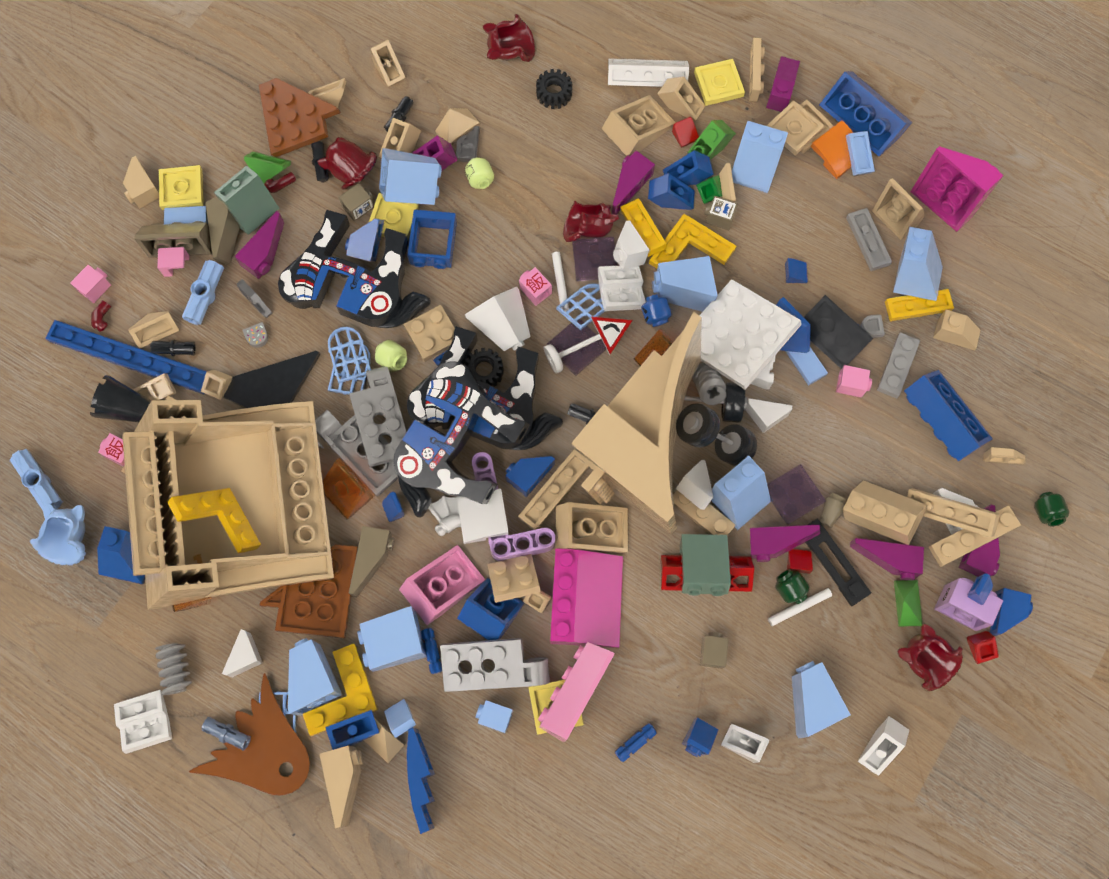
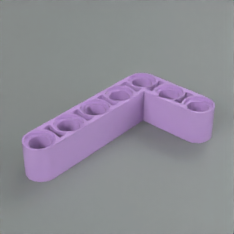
M485 452L475 454L472 459L475 480L497 483L490 455ZM480 461L489 463L484 469L477 467V463ZM549 528L488 538L491 554L496 561L529 554L545 553L551 551L555 546V534ZM547 535L552 541L547 545H543L539 542L541 536ZM525 540L530 545L527 549L521 550L517 547L518 542ZM504 545L507 547V552L499 555L495 552L496 547Z

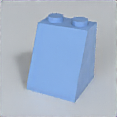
M747 121L732 169L733 183L768 193L788 132Z
M382 148L379 190L386 202L435 205V198L439 197L437 179L441 177V165L433 157Z
M914 227L909 228L899 261L894 293L933 301L937 300L943 266L932 231Z
M709 256L658 263L657 271L654 272L652 289L653 293H657L659 298L665 297L668 303L701 312L712 301H716L718 295Z
M747 456L715 483L712 488V503L725 517L736 525L735 528L737 530L771 502L765 472L750 456Z
M412 606L360 624L361 630L357 631L360 644H364L366 653L362 654L365 667H369L371 671L374 672L426 658L417 613Z
M307 638L294 644L295 647L289 650L288 711L290 714L301 716L303 713L343 695L321 645L312 639L308 641Z
M814 661L796 669L798 674L792 676L796 735L798 739L809 737L851 715L822 662L815 665Z

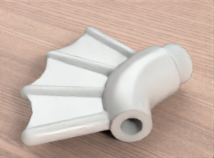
M442 496L440 500L430 504L428 509L439 521V525L435 527V531L439 536H444L445 533H450L454 529L461 527L457 500L463 497L451 498Z

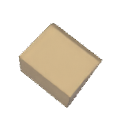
M541 589L540 593L525 596L523 602L540 613L544 612L553 598Z

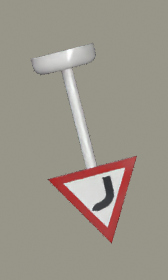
M591 317L599 333L598 335L560 353L551 344L544 346V352L551 368L556 374L563 370L562 357L602 339L610 355L633 320Z

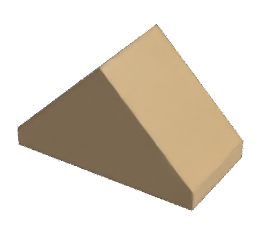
M388 39L370 48L374 66L388 87L406 78Z

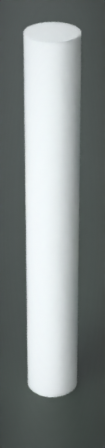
M553 252L552 259L559 302L561 304L567 299L560 252ZM568 303L561 308L565 312L569 310Z
M827 588L807 598L802 603L795 604L769 617L768 621L771 626H774L831 597L832 593Z

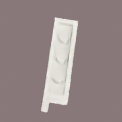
M608 59V85L662 87L669 78L685 77L687 81L689 78L688 61Z

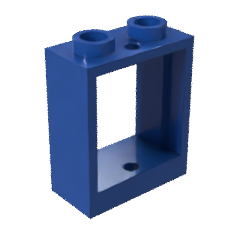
M414 210L407 255L411 265L416 267L434 266L437 269L452 267L457 227L456 213ZM420 227L449 230L446 256L417 253Z

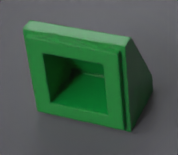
M719 175L696 185L704 204L712 201L714 196H722Z

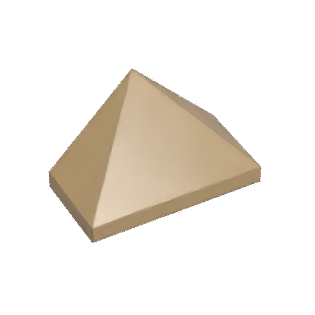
M343 78L313 89L308 93L338 108L345 89L346 80Z
M450 108L435 132L438 136L453 144L460 137L473 130L475 126L480 125V122L468 109Z
M726 163L719 173L722 196L720 198L735 202L731 165Z
M169 311L148 313L129 328L128 331L140 349L153 341H158L179 331V328Z
M375 718L379 734L364 741L387 763H390L404 747V744L398 738H395Z

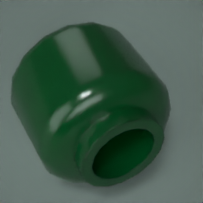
M1053 492L1041 494L1034 505L1039 520L1050 527L1065 523L1070 513L1063 496L1053 494Z
M788 569L776 578L775 588L786 603L795 602L800 604L808 598L807 593L810 585L799 571Z

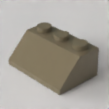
M195 221L185 224L174 222L165 225L153 223L142 226L135 234L136 242L149 258L158 257V248L184 247L189 256L212 255L209 226L206 222Z

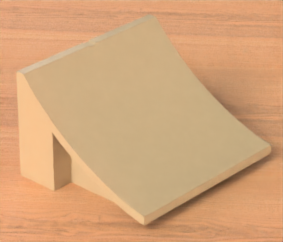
M695 312L690 317L685 329L662 356L653 351L608 406L603 404L571 443L574 448L591 461L588 467L593 471L581 486L600 505L603 502L607 504L615 494L613 490L616 489L671 535L677 529L672 482L674 445L677 433L676 422L681 413L691 379L701 361L702 317Z
M152 400L135 431L123 433L133 576L145 575L148 609H158L239 592L334 578L313 401L259 406L202 416L201 400ZM230 488L261 545L257 550L238 554L217 515L177 522L167 502L174 496Z

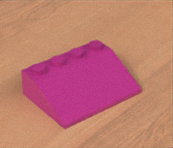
M939 146L910 192L957 232L975 215L1004 175L985 160Z
M555 548L550 644L585 646L589 642L599 647L619 648L623 556Z

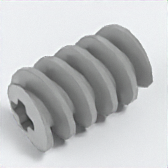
M700 363L692 377L700 399L708 405L719 404L726 398V385L723 378L716 370L705 363Z
M172 643L155 648L160 650L156 653V658L161 659L157 663V667L163 669L158 675L165 678L160 681V686L167 687L162 690V695L186 691L185 687L192 683L191 681L184 680V677L190 675V672L182 670L189 665L188 662H181V659L186 657L187 653L179 652V650L186 647L185 644Z

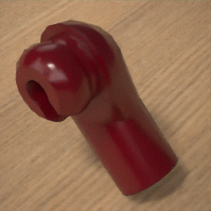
M290 172L275 181L268 179L264 185L270 193H276L294 183L296 177Z
M103 300L91 314V326L99 332L104 331L108 326L107 322L103 321V317L111 308Z

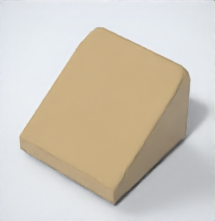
M217 370L207 371L201 392L221 400L232 381V376Z

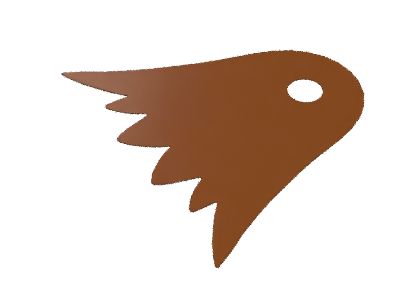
M265 673L261 684V703L253 698L251 699L253 716L242 711H236L235 714L239 732L251 736L248 747L242 751L226 742L224 745L227 747V750L221 749L211 752L217 760L197 766L190 770V773L226 778L248 785L264 793L278 796L293 793L302 786L309 773V755L304 744L280 709ZM284 762H289L293 766V772L288 777L282 776L279 772V768Z

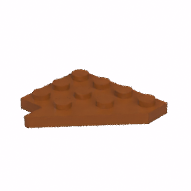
M278 78L259 85L270 153L273 157H279L329 137L325 119L341 113L336 106Z
M335 544L330 548L334 578L283 585L260 602L261 607L279 608L275 631L345 639L352 597L349 594L358 547Z

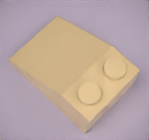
M648 95L611 111L601 129L626 156H631L635 151H642L670 130L676 122Z
M893 178L887 183L872 210L900 240L908 234L910 227L916 228L925 217L923 208Z
M573 502L556 506L555 548L597 553H628V508Z
M345 746L320 753L335 829L349 825L360 779V765H363V757L361 751H357L356 747Z

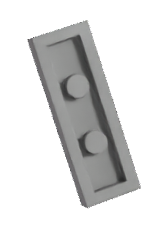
M865 208L849 213L846 219L870 271L889 266L892 260L868 209Z
M901 332L898 334L877 391L896 399L900 396L920 340Z

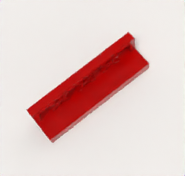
M661 555V590L682 591V555ZM729 556L731 579L729 591L752 592L754 565L751 556ZM667 575H677L680 578L676 583H666ZM739 576H748L747 584H737L734 580Z

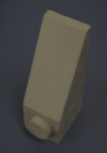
M216 197L206 202L213 259L228 265L231 262L240 225L226 205Z
M362 526L349 594L352 597H358L387 559L389 551H393L395 538L392 537L389 530Z

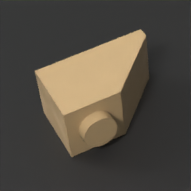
M685 77L667 79L658 92V95L669 109L686 118L691 117L693 121L697 120L705 107V104Z
M393 118L382 148L411 153L416 146L421 130L409 123ZM382 148L378 156L382 158Z
M132 157L123 181V185L127 189L124 194L131 204L135 202L140 209L157 200L159 192L137 157Z
M945 310L937 320L933 338L976 350L981 330L967 315Z

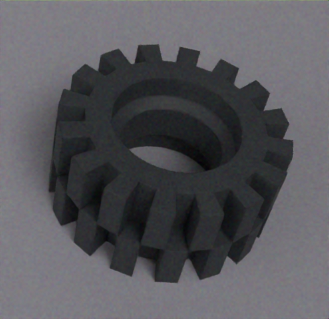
M550 69V73L546 70L544 75L540 74L539 79L536 81V94L541 105L544 103L546 108L551 105V109H554V106L560 109L561 104L566 106L567 101L570 102L572 96L570 76H567L566 72L561 74L560 69H557V72H554V69ZM557 85L562 90L558 93H550L547 91V87Z
M481 348V351L478 352V349H476L474 354L470 353L468 355L469 358H466L465 365L470 369L476 380L490 386L493 385L494 387L497 386V382H501L504 368L502 359L496 351L493 353L492 349L485 351V348ZM481 362H487L491 364L492 372L487 376H481L476 372L477 365Z

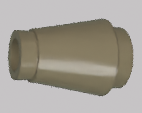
M834 493L826 497L820 520L821 524L832 528L843 513L842 509L847 499Z

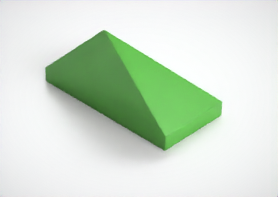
M254 151L244 156L246 164L258 174L263 183L291 165L289 160Z
M895 580L894 588L898 627L922 626L918 580Z

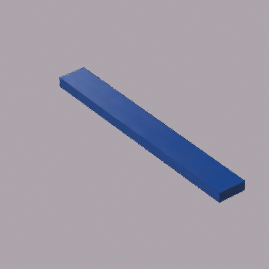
M54 320L45 338L47 341L154 378L167 373L172 384L205 394L201 392L207 371Z

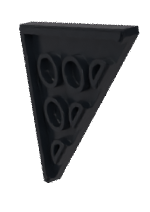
M313 351L233 376L223 398L243 408L292 403L318 360L320 353Z

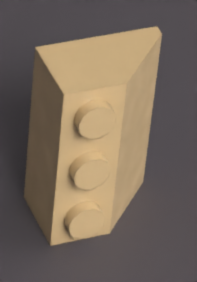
M863 480L852 490L842 510L845 520L909 545L928 505Z

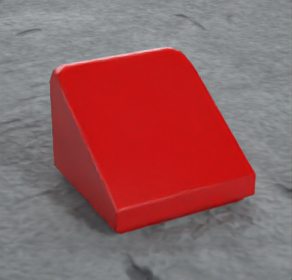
M691 117L673 124L672 133L681 148L696 142L699 138Z
M797 549L788 551L787 570H797L800 573L810 574L813 571L811 551Z
M983 631L967 637L968 645L977 664L999 657L996 638L990 632Z

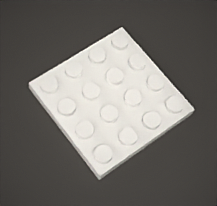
M731 279L718 294L716 301H712L699 315L702 317L701 361L746 390L801 326V320Z

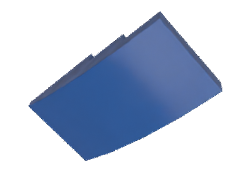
M412 727L408 729L407 742L408 785L412 808L420 834L434 829L426 805L435 800L426 778L435 775L419 730Z

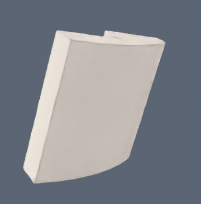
M620 266L598 267L599 288L604 311L641 309V306L646 301L641 288L644 281L639 266L624 270Z
M501 489L494 491L487 504H480L466 497L457 500L464 544L485 541L486 538L509 534Z
M161 690L114 704L116 726L120 729L121 746L125 754L172 739L167 708Z

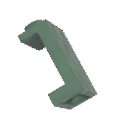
M245 166L214 192L217 198L226 205L240 225V228L248 235L280 209L258 174L248 166Z
M682 534L680 540L683 574L682 593L692 596L700 594L722 596L728 594L731 579L727 535Z

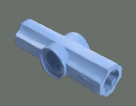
M212 260L205 261L198 279L191 285L190 290L192 294L182 315L184 320L191 324L201 325L208 306L215 300V289L224 270L222 265ZM207 290L204 294L200 295L202 291Z
M24 449L12 454L10 461L20 475L22 484L29 489L41 509L44 511L46 504H51L58 509L63 501L51 485L50 478L44 474L30 451ZM39 477L38 482L33 485L34 480Z

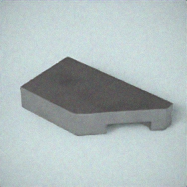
M475 126L471 132L457 140L456 157L458 162H469L471 159L477 158L479 126Z
M243 279L236 283L240 292L265 318L273 314Z

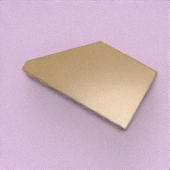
M167 373L133 389L151 401L164 400L167 396L176 394V390Z
M991 447L983 453V461L1024 465L1025 455L1014 449Z

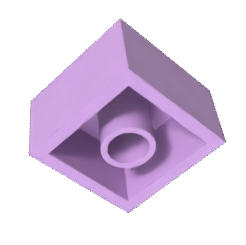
M958 578L944 585L934 610L974 631L993 625L1003 603V600L998 598L995 592L991 591L984 605H980L967 597L974 583L972 580Z

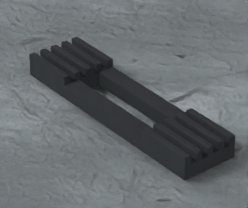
M817 518L808 525H820V534L805 543L822 563L851 607L872 592ZM822 542L827 544L851 579L846 583L819 547Z

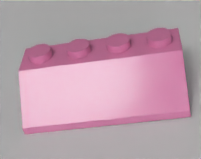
M587 642L585 647L580 645L573 657L577 659L573 668L568 666L562 676V679L565 680L561 689L556 687L550 697L553 701L550 709L544 708L538 718V721L542 722L539 728L565 742L615 653Z

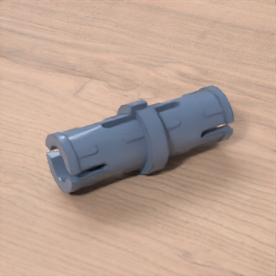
M207 717L201 728L203 732L219 738V742H227L242 751L248 747L251 741V736L235 730L230 724L225 725L211 717Z

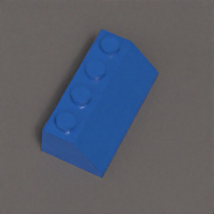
M845 71L819 104L838 122L843 120L853 133L868 131L870 148L877 156H881L912 124L906 116L852 71Z
M939 370L923 375L904 390L907 394V400L917 407L921 418L931 425L934 429V435L944 442L948 447L947 451L950 456L958 461L993 439Z

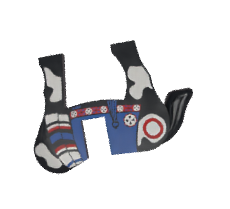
M326 210L322 227L314 235L308 248L283 270L278 280V289L282 298L296 308L307 309L312 306L313 308L321 307L335 273L340 274L343 278L348 277L336 305L338 312L342 316L370 327H398L410 321L415 315L431 304L429 297L417 292L409 293L403 300L401 298V286L405 275L404 259L409 244L404 233L388 228L385 229V253L379 265L372 272L353 262L331 257L350 226L347 215L331 210Z
M456 326L453 341L449 349L444 353L439 365L450 361L465 364L466 358L468 359V355L472 352L478 341L477 333ZM518 346L516 349L517 374L511 386L504 393L476 380L495 404L503 407L512 417L531 424L521 443L516 444L479 416L471 436L501 449L527 450L535 447L563 424L562 418L547 412L539 415L534 420L532 408L536 394L535 374L539 355L537 352ZM430 374L411 391L407 400L409 416L413 421H422L433 428L442 426V429H449L454 415L425 400Z
M456 361L445 362L432 372L425 400L456 417L447 435L422 421L414 420L394 453V468L398 474L400 488L409 501L415 516L419 518L424 516L432 502L426 488L441 491L446 495L466 497L480 504H487L498 484L493 481L470 479L463 475L452 463L470 438L479 416L516 444L521 443L531 425L526 421L512 417L503 407L495 404L488 397L484 388L478 384L466 365Z

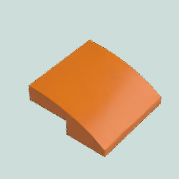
M843 120L816 139L811 145V148L824 160L823 166L836 179L852 168L846 135L853 133V131Z

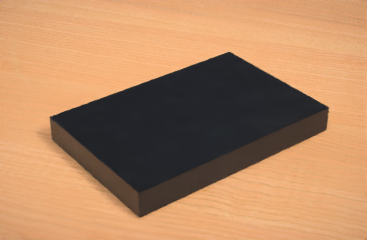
M826 295L804 316L810 324V341L841 369L844 365L848 366L874 339Z

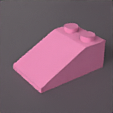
M457 545L408 577L399 590L425 624L428 625L482 584L485 579Z

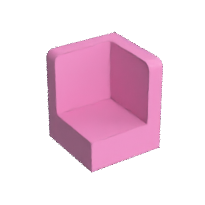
M184 247L158 248L157 268L164 277L173 276V269L184 268L185 260H189V254Z

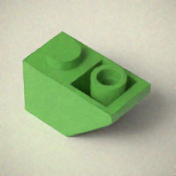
M712 120L687 153L689 154L695 150L709 156L711 160L727 146L736 133L723 120Z

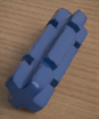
M432 628L424 629L421 631L422 640H425L423 644L427 661L430 662L429 670L431 674H437L442 672L441 661L439 662L440 655L436 640H434V630Z
M647 723L641 728L643 731L636 732L624 743V747L620 746L615 750V755L620 761H626L630 757V753L634 754L647 743L646 740L648 738L652 739L657 734L651 724Z

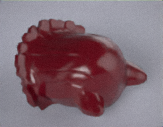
M518 14L514 15V21H502L497 25L494 23L483 25V30L488 34L487 46L489 50L487 58L508 61L520 57L522 61H532L535 56V43L532 31Z
M337 137L336 141L328 147L326 158L319 159L317 163L323 169L329 170L334 177L344 182L341 188L347 189L349 186L361 182L368 175V172L375 166L377 154L374 152L366 154L357 144L347 141L343 137Z
M574 201L564 224L563 237L566 242L576 241L581 236L591 238L604 237L611 232L613 222L617 221L619 216L611 214V205L604 203L582 205Z
M925 623L921 626V634L915 635L909 640L907 647L899 648L897 651L898 656L909 664L913 672L918 677L924 679V683L921 685L927 691H934L945 686L961 668L963 659L962 647L959 646L954 650L946 639L936 635L934 629Z

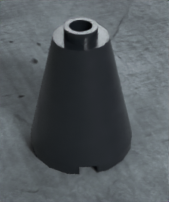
M105 375L103 379H106L105 383H99L94 393L91 407L95 408V411L90 412V415L101 419L140 422L151 400L115 378Z

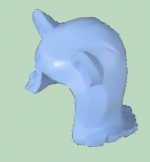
M46 504L43 511L45 521L39 530V537L31 539L30 543L41 557L48 559L52 563L60 565L80 563L86 555L85 545L81 543L85 534L84 507L77 505L73 509H56L53 505Z

